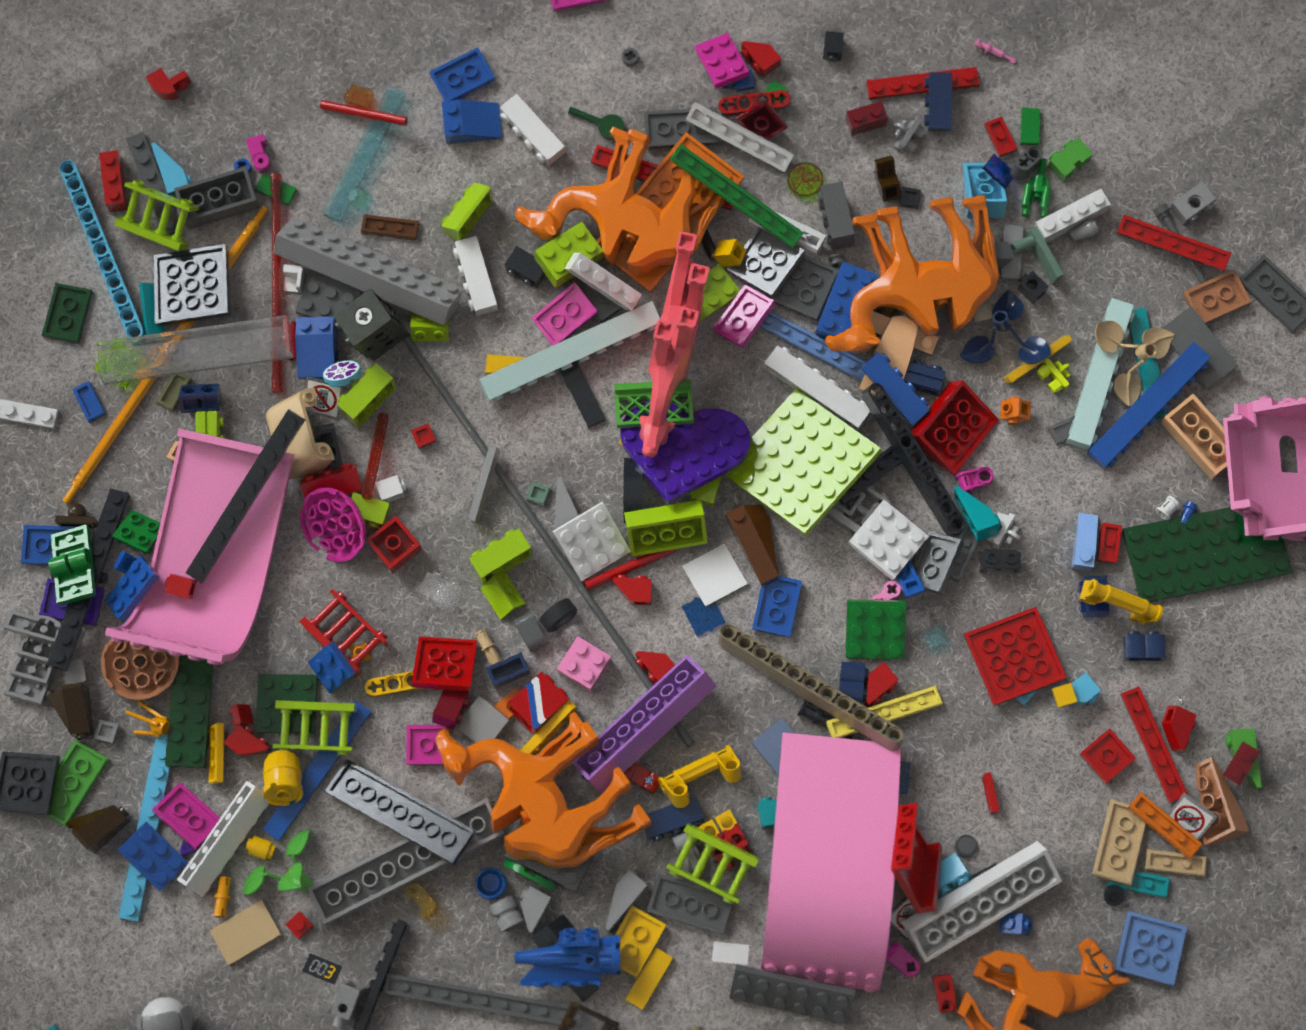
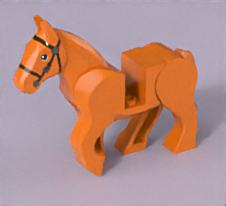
M1089 938L1084 939L1078 945V951L1082 958L1080 975L1052 970L1037 971L1023 954L1000 950L980 956L972 974V977L979 978L1013 994L1004 1016L1001 1030H1034L1019 1023L1024 1021L1028 1012L1027 1009L1049 1019H1055L1061 1013L1074 1012L1097 1003L1116 986L1130 983V978L1120 977L1113 963L1099 945ZM1002 966L1012 968L1014 974L1001 971ZM968 992L964 993L956 1014L965 1021L970 1030H996L983 1018Z

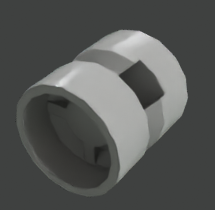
M512 895L497 901L489 907L493 916L498 918L497 924L501 932L508 931L524 922L520 911L515 910L517 905Z

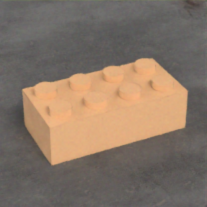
M1192 394L1167 414L1161 421V425L1203 472L1213 480L1227 468L1224 427L1199 399Z

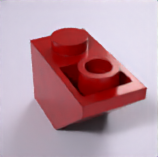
M749 41L741 43V55L745 60H749L752 63L753 70L757 74L760 73L762 77H765L781 65V57L770 44Z
M617 575V577H613V585L631 605L651 606L652 579H648V576L629 578L628 575Z
M644 651L636 653V663L640 665L642 670L645 668L649 672L647 676L654 685L675 666L667 654Z
M884 662L868 675L865 704L867 707L877 705L883 700L882 695L886 692L890 694L898 687L896 684L899 679Z
M1178 705L1168 706L1162 721V727L1172 751L1185 750L1189 744L1190 733L1196 725L1195 719L1197 715Z
M238 724L224 742L227 747L241 757L271 752V749L268 747L270 743L261 736L257 739L252 735L254 731L246 725L241 727Z

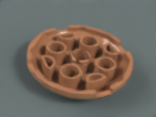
M110 639L102 652L101 669L105 681L117 694L131 700H146L160 695L172 684L178 673L180 657L168 654L169 650L153 651L149 649L150 646L148 645L147 647H136L130 645V641L120 643ZM145 658V664L142 667H138V660Z

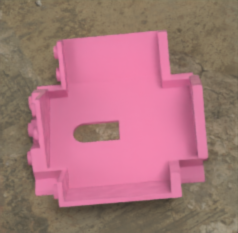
M1269 396L1259 397V400L1248 404H1234V414L1229 415L1228 418H1223L1231 510L1244 517L1245 536H1263V540H1279V537H1282V539H1288V541H1304V537H1306V397L1298 399L1288 397L1284 398L1283 401L1276 402ZM1283 436H1288L1295 442L1298 473L1282 472L1279 441Z

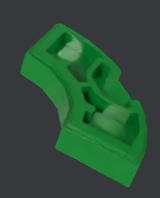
M506 859L504 866L553 892L555 888L554 883L535 874L526 867Z

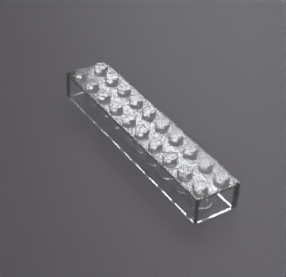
M286 315L96 342L99 375L105 385L294 358L290 322Z

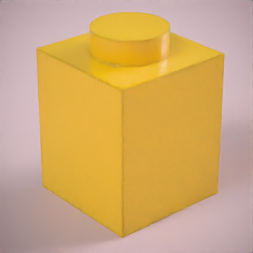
M737 239L722 240L718 242L713 257L723 267L739 266L742 263L746 249Z

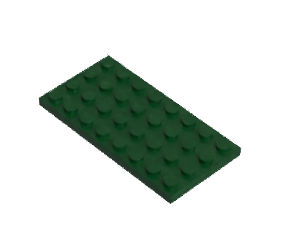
M1231 507L1193 514L1186 521V524L1181 522L1183 517H1178L1169 521L1163 520L1122 529L1138 597L1149 602L1293 573L1284 539L1279 537V540H1263V536H1245L1244 517L1231 510Z

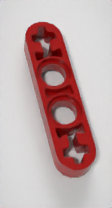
M784 90L729 96L719 101L718 108L724 115L741 114L758 105L759 98L767 97L773 109H782L790 104V95ZM771 95H774V99H778L780 95H783L787 100H784V104H781L780 101H774L775 105H772ZM742 99L750 101L748 108L743 109L740 107ZM733 100H737L738 110H735V106L729 107L728 111H725V108H721L725 104L724 102L728 101L731 105L734 104Z

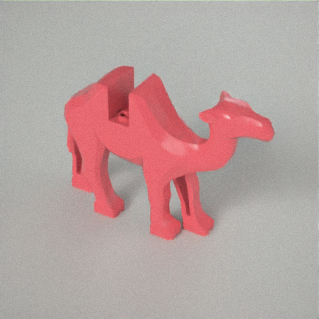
M679 233L676 251L678 252L661 319L657 321L653 336L654 345L648 367V372L652 379L649 416H640L639 419L641 425L639 435L643 441L642 453L648 458H653L657 455L659 447L666 444L669 433L675 427V423L668 421L666 415L674 390L681 381L687 380L704 305V292L710 268L696 264L691 259L697 235L692 233Z

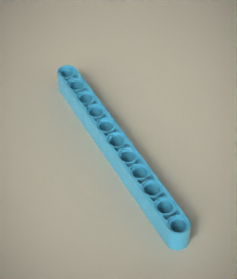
M65 160L60 164L59 170L126 335L133 344L140 345L145 342L146 338L137 310L80 171L73 161ZM72 168L73 171L67 174V170ZM75 185H80L78 189L72 190ZM87 201L85 205L79 206L80 202ZM93 217L92 221L86 222L87 218ZM95 233H100L99 237L92 238ZM107 249L105 254L99 255L101 250ZM108 266H113L112 270L105 271ZM115 282H120L118 287H112ZM127 298L124 304H119L121 299ZM128 315H134L131 320L126 321ZM140 331L139 336L132 337L134 332Z

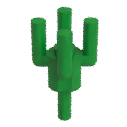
M1046 158L1041 159L1037 175L1031 177L1030 183L1025 184L1021 204L1023 208L1021 216L1029 217L1032 200L1036 202L1041 201L1040 218L1043 219L1048 216L1051 187L1049 186V178L1045 177Z

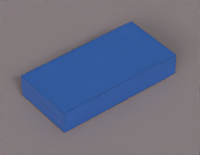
M90 381L72 389L89 423L106 415Z

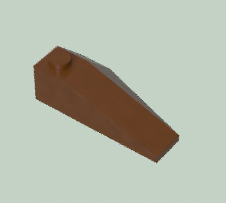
M742 505L727 512V523L761 586L779 578L770 519L762 505Z

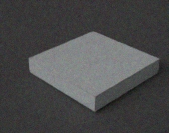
M479 695L464 714L461 724H457L456 727L476 743L485 739H496L510 719L483 696Z

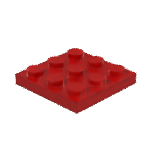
M419 636L411 682L412 688L471 691L477 640Z

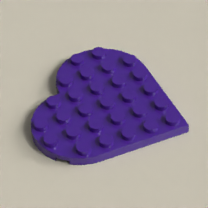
M650 401L642 403L641 405L645 407ZM674 403L669 406V410L672 412L679 408ZM634 407L630 411L636 415L641 409ZM709 408L693 412L694 424L675 425L668 435L666 444L659 447L657 455L653 458L645 457L642 453L643 441L639 435L641 427L621 428V442L630 458L669 505L734 470L744 462L750 448V432L741 418L723 409ZM682 410L678 416L688 418L689 414ZM626 415L623 421H629L631 417Z

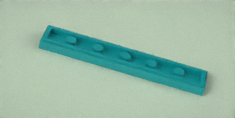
M1146 307L1132 309L1135 314L1132 322H1128L1133 345L1144 344L1142 342V335L1150 328ZM1136 356V361L1138 363L1140 359ZM1146 359V363L1138 367L1143 393L1160 377L1157 359ZM1168 409L1164 413L1160 411L1155 417L1157 419L1164 418L1169 414Z

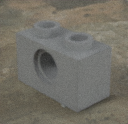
M1201 182L1175 200L1169 209L1184 226L1188 222L1190 224L1194 223L1202 212L1206 214L1213 209L1216 198L1205 184ZM1190 203H1196L1198 208H1193Z

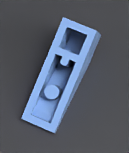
M1078 514L1071 569L1091 572L1094 568L1098 527L1097 515Z

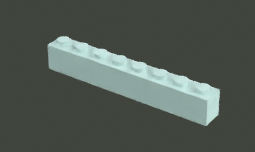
M1111 298L1103 322L1114 321L1118 323L1123 330V339L1126 340L1130 330L1127 329L1128 322H1132L1135 314L1132 311L1134 305ZM1096 342L1074 414L1075 418L1069 430L1070 435L1066 440L1067 444L1088 450L1091 445L1095 444L1097 439L1095 430L1096 427L1100 428L1103 417L1100 414L1102 410L1106 409L1108 399H1105L1107 392L1110 393L1114 382L1111 381L1112 375L1117 373L1119 364H1116L1118 357L1121 358L1124 347L1118 346L1114 353H1107Z

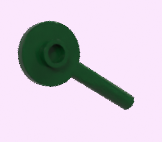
M570 107L568 110V114L598 125L600 134L606 139L614 140L610 133L612 127L623 131L625 129L624 121L618 115L608 114L601 119L573 107Z

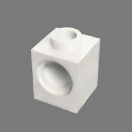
M397 475L375 482L382 501L389 503L405 497L403 492L407 490L403 479L399 480Z

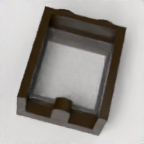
M571 1001L558 1030H619L618 1026L620 1023Z

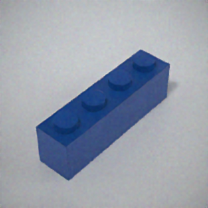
M875 353L860 369L873 383L881 384L899 413L910 425L915 424L929 411L927 407L929 403L922 396L918 397L914 393L916 391L915 387L909 381L906 383L901 378L904 375L897 367L893 369L890 366L889 362L891 360L884 353Z

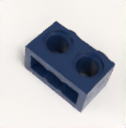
M219 383L181 385L179 392L181 413L220 410L222 398Z

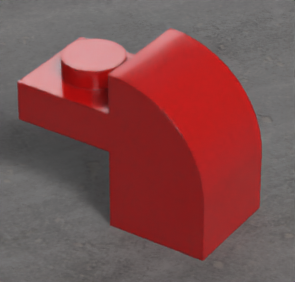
M162 68L146 76L154 93L163 100L178 99L179 96L176 91L184 90L192 83L185 70L168 79Z

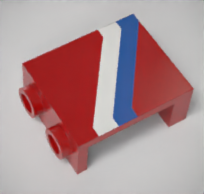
M541 672L508 701L506 708L534 735L539 731L540 726L569 699L567 698V693L562 688L559 689L548 674L545 675Z

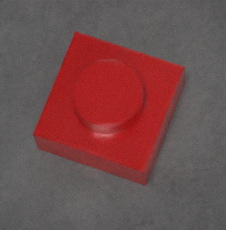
M429 423L411 430L418 449L436 442Z
M301 911L285 924L298 939L302 938L314 926Z

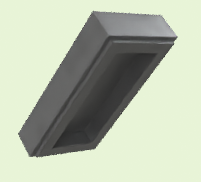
M1075 416L1048 427L1056 445L1066 441L1069 437V430Z

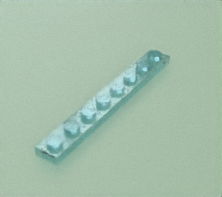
M388 86L376 111L396 115L406 93ZM371 119L323 212L324 216L341 223L392 123Z

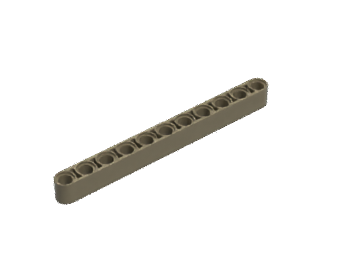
M726 624L721 627L719 644L722 648L890 751H896L900 748L904 733L898 726L735 626ZM774 665H778V666H780L781 668H775V667H773V666H774ZM822 696H828L830 699H825ZM839 706H844L847 709H841ZM857 716H861V717H863L864 719H863V720H860V719H857L856 717H857ZM873 727H879L881 730H876ZM890 737H895L897 740H891Z

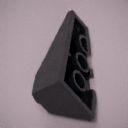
M563 914L533 936L532 940L539 948L554 946L559 941L560 931L574 927ZM594 984L581 987L569 985L582 1002L598 990L597 985Z

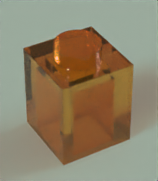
M351 84L350 89H347L344 94L346 105L370 109L375 98L372 90L355 84Z

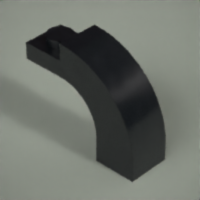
M624 458L623 522L626 523L625 512L643 510V473L631 458Z

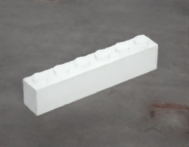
M777 345L765 361L764 369L794 390L798 389L858 432L871 413L866 403L862 400L859 402L850 391H843L834 380H827L819 370L811 369L803 359L795 358L787 348H781Z
M246 781L177 879L179 882L201 897L209 891L216 877L221 874L223 867L233 857L237 847L244 841L252 826L256 824L263 810L268 807V799L265 798L264 800L263 791Z

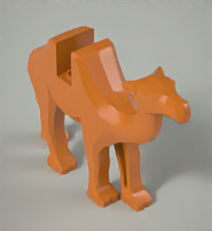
M612 127L610 133L616 141V145L608 167L607 179L604 183L596 186L567 187L553 198L546 211L529 210L523 206H518L515 212L516 220L541 240L550 242L560 235L564 221L569 213L575 210L582 211L590 216L599 227L602 251L606 261L613 266L624 241L627 240L626 242L629 245L634 246L627 261L629 273L643 275L659 266L675 263L678 252L676 251V245L680 232L697 235L694 252H696L723 198L711 190L708 197L702 203L690 210L695 199V178L683 169L680 187L664 209H660L650 200L635 194V180L646 149L651 142L648 135L634 129H629L628 132ZM632 143L633 147L630 156L626 160L629 145ZM721 172L722 174H724L726 177H728L730 180L733 181V177H732V176L727 175V174Z
M986 195L965 198L962 201V206L973 214L974 235L972 239L970 230L962 222L953 207V197L930 201V209L937 212L943 218L952 236V261L950 262L933 260L918 263L903 232L898 206L878 209L875 214L854 217L852 220L853 226L865 231L870 240L873 255L880 267V278L865 286L854 296L850 308L851 328L836 336H827L825 338L827 347L834 352L854 354L874 350L876 345L880 343V339L876 337L871 315L873 310L878 307H891L904 312L925 335L934 336L939 330L935 309L945 307L944 304H946L952 333L966 327L971 322L977 308L993 294L1000 279L994 236L989 225ZM877 220L883 221L889 227L893 253L882 237Z
M575 712L569 714L570 722L568 728L536 755L523 753L500 739H485L464 747L453 739L446 729L440 730L436 736V745L443 765L458 786L462 785L464 778L484 763H491L499 769L504 787L491 812V827L495 834L520 819L522 827L505 836V850L513 858L536 860L552 868L576 867L597 852L611 845H617L623 840L638 834L640 830H645L651 826V820L640 804H637L633 807V813L628 820L612 827H593L607 817L610 809L622 794L631 790L629 780L619 767L613 770L611 784L597 800L582 807L571 810L567 809L564 797L554 780L562 770L570 766L578 757L599 745V738L587 721L582 723Z

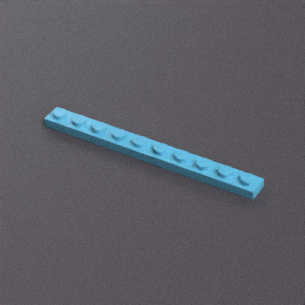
M168 732L164 736L161 735L160 738L156 737L137 830L147 821L158 832L160 818L152 812V809L165 797L171 767L165 766ZM129 864L118 918L139 922L148 880L131 864Z

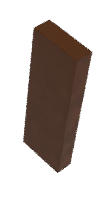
M364 214L361 234L417 240L419 221Z

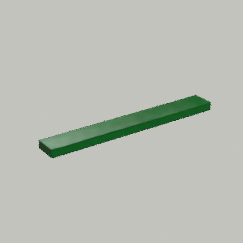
M680 144L669 159L793 249L804 234V232L684 145Z

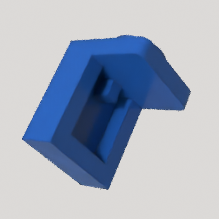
M121 551L113 568L125 574L137 558L125 551Z
M1008 913L1000 918L999 933L1030 935L1032 930L1031 916Z

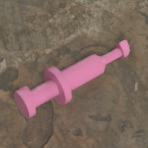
M978 38L974 45L975 47L979 46L985 49V54L989 52L999 58L1004 57L1010 60V63L1016 62L1014 57L1011 58L1005 55L1004 51L992 46L991 42L987 45Z

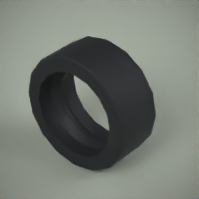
M565 598L547 609L539 620L547 632H553L568 623L576 615L577 608L569 598Z

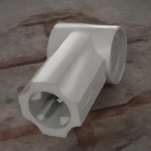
M685 832L672 837L679 854L688 838ZM696 841L685 861L689 872L695 870L701 857L696 847Z

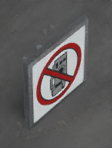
M307 376L305 389L315 388L317 402L313 407L306 408V411L339 420L340 410L337 403L338 399L343 395L344 386L332 387L322 379Z

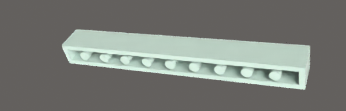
M650 301L478 379L487 400L492 399L495 402L504 398L502 394L508 391L512 394L521 390L520 386L527 383L530 386L537 383V378L543 375L545 378L554 375V370L561 368L562 371L573 366L572 362L578 360L581 363L589 359V355L594 352L598 355L607 351L606 347L613 344V347L623 344V339L629 336L630 339H634L641 335L640 331L647 329L648 332L654 330L660 317L653 301Z

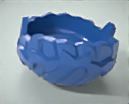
M488 867L481 870L475 880L478 894L484 899H497L503 895L507 888L506 877L497 868Z

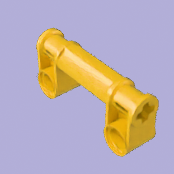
M1095 579L1085 580L1079 598L1081 602L1091 605L1106 602L1131 612L1130 620L1132 622H1135V620L1139 621V624L1157 622L1163 614V606L1153 605L1146 599L1110 585H1102Z
M726 745L724 749L716 753L712 752L680 769L674 770L672 774L664 778H658V782L676 808H684L690 802L687 783L716 769H719L727 782L735 783L742 778L741 765L732 748Z

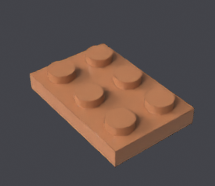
M1234 269L1182 293L1188 306H1192L1205 324L1245 307L1252 302Z

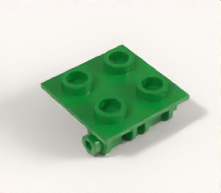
M131 510L112 537L117 539L119 543H125L128 547L132 546L134 550L138 549L143 554H150L153 549L151 546L158 536L160 522Z

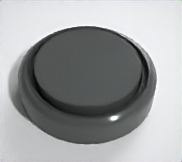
M965 834L956 839L954 847L959 856L968 858L976 853L978 845L974 837Z

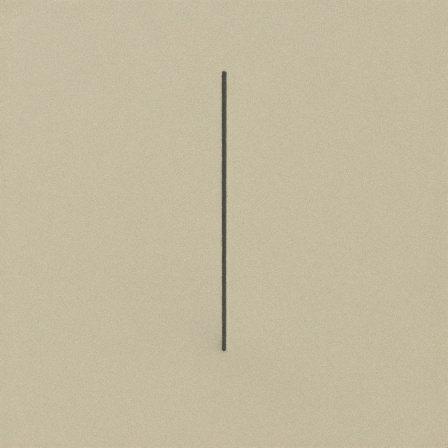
M409 336L403 340L486 458L487 446ZM497 462L494 471L645 687L649 690L654 684L644 670L640 668V665L636 663L633 654ZM680 721L673 726L687 747L694 743Z

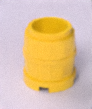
M287 750L274 751L264 761L263 798L264 800L265 798L268 799V803L271 805L288 806L291 801L295 800V803H297L303 797L301 765L295 753Z

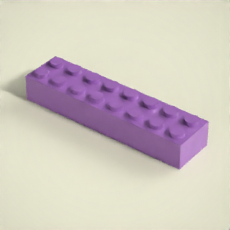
M686 655L598 736V746L578 757L573 764L601 794L611 784L614 769L619 767L624 773L675 724L682 720L689 711L696 707L702 699L710 694L717 685L699 665Z

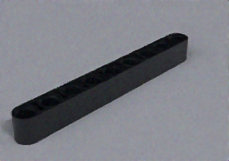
M871 384L863 391L862 398L938 523L949 536L962 532L966 527L965 519L881 384ZM871 390L876 393V397L871 395ZM881 406L886 409V414L881 411ZM891 423L896 425V430L891 427ZM901 439L906 442V447L902 445ZM911 456L916 458V463L912 461ZM921 472L925 473L926 480L922 478ZM931 489L936 491L937 496L932 494ZM942 505L946 507V513L942 510ZM952 521L957 525V529L952 527Z

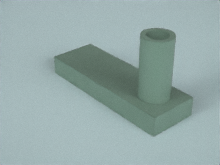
M1037 226L1030 229L1025 238L1010 244L1011 251L1014 254L1031 248L1051 285L1057 283L1064 275Z

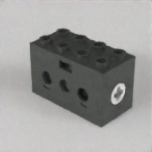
M369 289L333 315L336 320L335 326L347 336L345 340L349 346L373 361L411 335L391 305L372 289Z

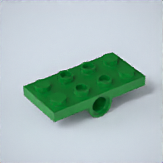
M86 524L52 534L53 558L49 559L48 565L55 579L56 603L62 606L96 596L90 527Z

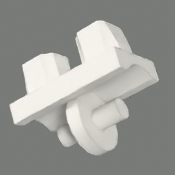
M998 512L997 515L1001 521L1002 528L998 535L987 538L988 541L993 543L995 549H999L1005 536L1007 537L1005 543L1008 545L1011 544L1012 540L1019 541L1020 536L1017 534L1019 528L1013 526L1012 530H1009L1014 522V514L1009 513V515Z

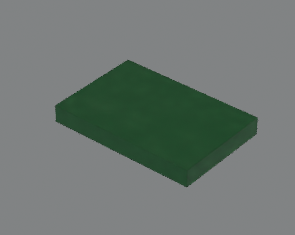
M55 283L41 336L79 344L93 290Z

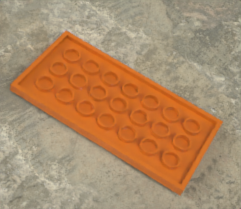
M686 132L635 194L650 200L660 209L665 208L680 187L682 169L669 160L680 144L684 145L718 171L732 176L733 182L737 185L741 184L745 176ZM696 179L695 199L690 210L702 203L711 192L709 188ZM723 199V201L721 202V204H720V206H719L717 212H718L719 209L723 206V204L726 202L724 199ZM600 236V237L598 238V240H597V243H598V244L600 245V247L602 248V242H601V236ZM625 240L613 265L651 293L674 264L659 266L643 275L629 273L627 261L634 246L629 245L626 242L627 240Z

